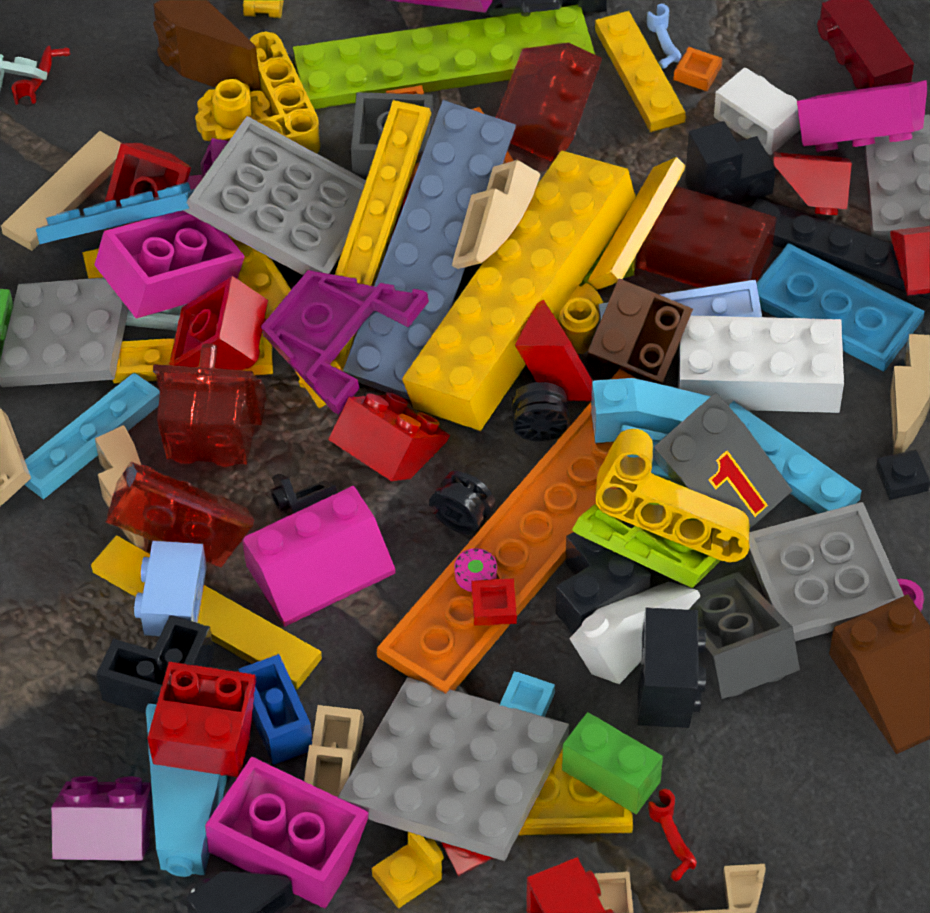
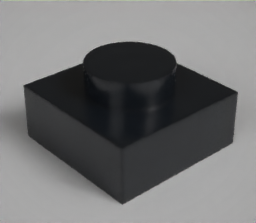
M917 450L877 458L876 469L889 500L929 491L930 480Z

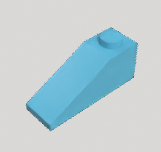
M636 378L592 381L591 414L595 443L614 442L620 434L622 425L669 434L711 396Z

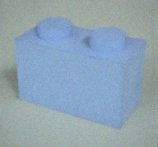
M152 541L150 557H143L141 565V581L145 582L143 593L137 592L134 605L135 618H141L144 635L160 636L170 615L198 623L207 569L203 544Z

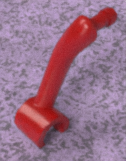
M51 46L46 47L38 69L47 72L48 76L52 65V57L70 56V48L52 49ZM32 78L30 81L26 79L16 81L12 85L15 105H19L18 101L23 96L31 97L32 104L36 103L35 92L44 80Z
M661 789L659 791V798L667 807H658L650 801L648 803V813L653 821L661 823L673 853L682 861L670 875L674 881H679L689 868L695 869L697 861L684 843L673 821L674 794L668 789Z

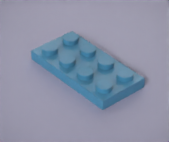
M189 182L157 191L159 197L156 198L153 197L152 191L120 200L121 206L118 207L116 200H111L84 208V215H80L78 208L46 217L48 225L36 229L39 244L189 209L186 203L196 188L190 189Z

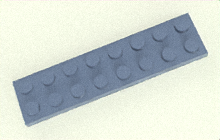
M442 100L374 285L377 287L379 283L394 285L395 290L412 293L413 289L423 290L428 294L429 303L409 327L377 311H373L357 331L343 372L358 379V383L384 392L394 393L410 400L402 378L451 309L466 268L457 269L451 265L471 195L487 190L492 168L504 162L515 131V124Z

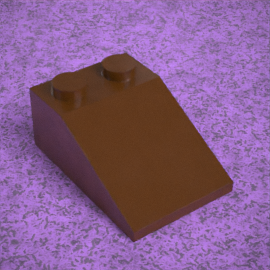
M160 0L153 4L156 20L153 22L159 40L157 52L161 61L167 67L172 66L182 77L215 88L224 80L235 79L247 84L250 87V92L261 91L256 46L208 0Z
M907 594L835 626L829 655L895 754H899L929 740L930 625L911 597Z

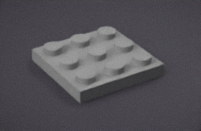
M105 278L18 284L0 360L1 387L114 380L129 309Z
M863 502L750 532L748 556L765 598L793 626L795 641L832 632L835 626L904 596Z

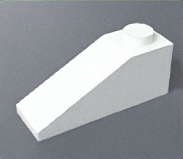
M666 582L597 609L583 621L582 626L569 639L592 675L620 684L641 662L642 624L645 607L688 610L701 595L696 589L673 582Z

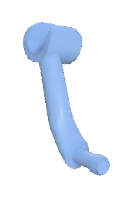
M661 3L657 5L658 16L653 15L650 11L647 12V27L650 31L656 32L662 50L667 56L658 63L661 69H665L673 61L678 63L681 54L673 45L666 30L669 21V8Z

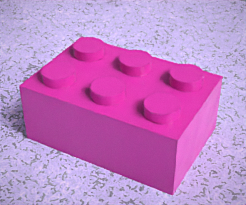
M182 210L104 231L94 266L137 319L188 304L231 276L238 279L245 256L226 233Z

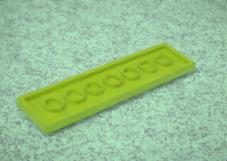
M579 5L566 6L559 10L531 12L528 17H523L521 14H511L293 47L297 75L314 109L356 103L357 92L386 93L388 90L422 85L425 93L592 68L596 65L595 52L582 8Z

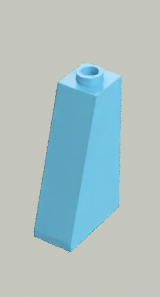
M148 703L147 705L148 733L157 704ZM149 748L156 850L160 868L181 877L190 876L191 874L205 876L210 855L205 825L223 799L228 776L154 765Z

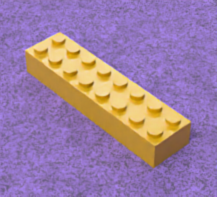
M561 150L537 184L534 195L512 234L497 251L482 263L403 376L402 381L414 409L479 431L483 429L526 365L515 344L535 306L544 300L554 317L558 318L561 309L568 302L576 287L583 281L620 226L636 198L627 168Z

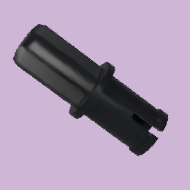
M493 0L490 5H503H496L495 8H490L489 12L492 17L521 14L523 17H528L531 12L559 10L562 6V0Z

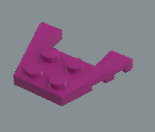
M308 270L263 323L261 329L263 336L325 404L334 413L339 415L348 398L353 397L359 390L358 379L331 366V362L373 311H377L409 327L429 303L428 294L419 289H413L412 293L395 290L394 285L379 283L377 287L357 283L356 278Z

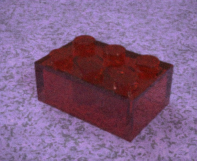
M675 186L638 251L637 268L698 288L756 280L757 282L773 248L776 217Z

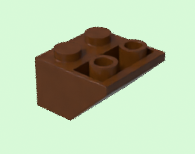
M619 278L589 347L586 359L615 371L621 369L634 377L662 384L693 308Z

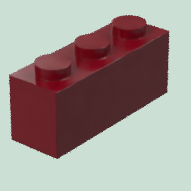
M829 0L822 3L820 20L817 22L819 35L831 45L835 51L837 61L840 65H845L852 75L854 85L858 90L910 83L912 81L913 61L869 0Z

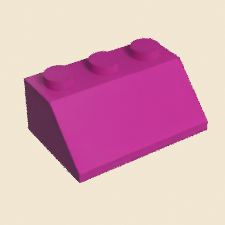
M927 80L823 94L797 101L803 146L815 145L816 152L838 149V142L852 140V147L875 144V137L889 135V142L912 139V132L921 130L924 126Z
M354 485L242 538L246 566L284 627L396 573L374 515Z
M251 757L205 825L208 851L250 873L287 876L292 882L293 894L325 909L348 874L368 820L369 812Z

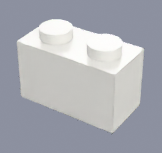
M746 67L716 91L714 118L720 122L725 121L729 128L746 139L757 136L765 151L770 155L800 131L797 100Z

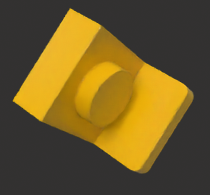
M408 832L407 845L372 867L373 878L398 909L442 880L441 860L444 859L443 853L437 843L431 838H424L421 835Z

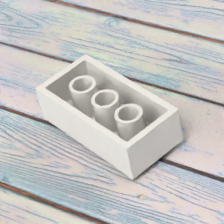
M690 316L678 345V389L712 396L716 392L728 406L735 401L746 410L840 412L844 387L841 319Z

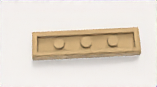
M99 131L1 225L2 233L33 251L39 245L36 229L48 225L46 217L76 209L113 173L121 142Z

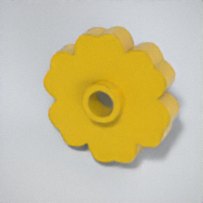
M227 79L220 82L216 89L208 90L204 97L198 100V113L195 119L197 130L205 141H211L212 138L229 141L246 116L256 121L271 117V106L262 91L250 92V87L247 84L235 79Z

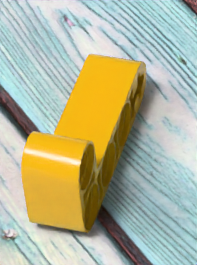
M259 32L253 35L250 41L256 46L260 88L265 94L266 99L270 102L272 116L257 122L318 153L321 147L318 116L281 39L272 32Z
M635 428L621 432L615 439L598 471L595 500L600 511L721 561L737 562L743 559L748 554L750 548V524L747 515L738 508L652 474L653 442L649 434ZM633 454H634V455H638L639 457L632 458V457H628L627 455H633ZM610 487H618V488H621V489L615 490V489H611ZM648 503H658L659 505H651Z

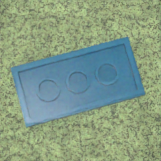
M789 243L756 283L761 310L777 318L841 319L843 351L883 372L908 341L909 334H913L922 322L925 312Z

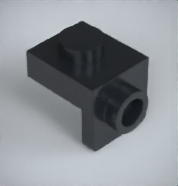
M280 473L272 476L275 488L271 489L273 501L279 512L284 511L289 516L338 493L336 485L325 480L294 493L290 479Z

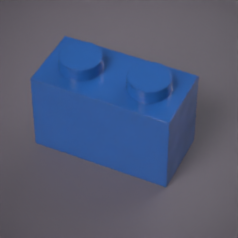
M278 654L239 668V672L255 674L256 676L252 719L272 764L275 765L307 753L309 745H312L311 723L280 655Z

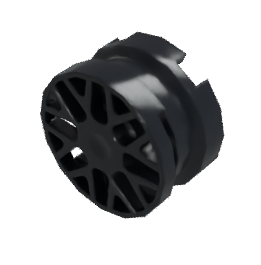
M534 382L517 389L516 396L512 397L513 430L525 440L535 442L549 441L562 436L569 428L568 395L565 390L556 384L548 382ZM541 431H547L548 435H543Z
M451 471L442 481L441 488H438L429 499V506L433 507L435 505L436 511L433 514L448 528L461 534L471 535L479 530L484 523V518L494 509L495 498L487 486L476 477L466 472Z

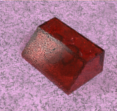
M571 43L523 48L495 117L516 125L510 143L552 163L561 150L566 152L574 139L602 58Z
M131 461L116 482L106 523L152 541L203 544L206 562L221 568L253 527L254 518L246 507L231 502L228 498L216 496L196 488L188 482L176 480L156 472L151 467L139 465Z

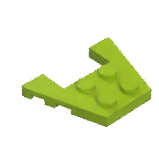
M649 503L651 505H659L658 503ZM596 504L578 518L572 529L573 532L691 588L721 561L637 526L630 529L616 518L600 511Z

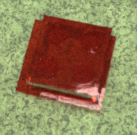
M205 343L202 345L199 367L153 365V372L156 375L160 390L157 422L166 458L183 464L203 461L214 462L219 466L225 467L235 464L247 465L255 425H262L267 394L266 387L261 379L256 378L253 371L216 369L218 347L215 344Z

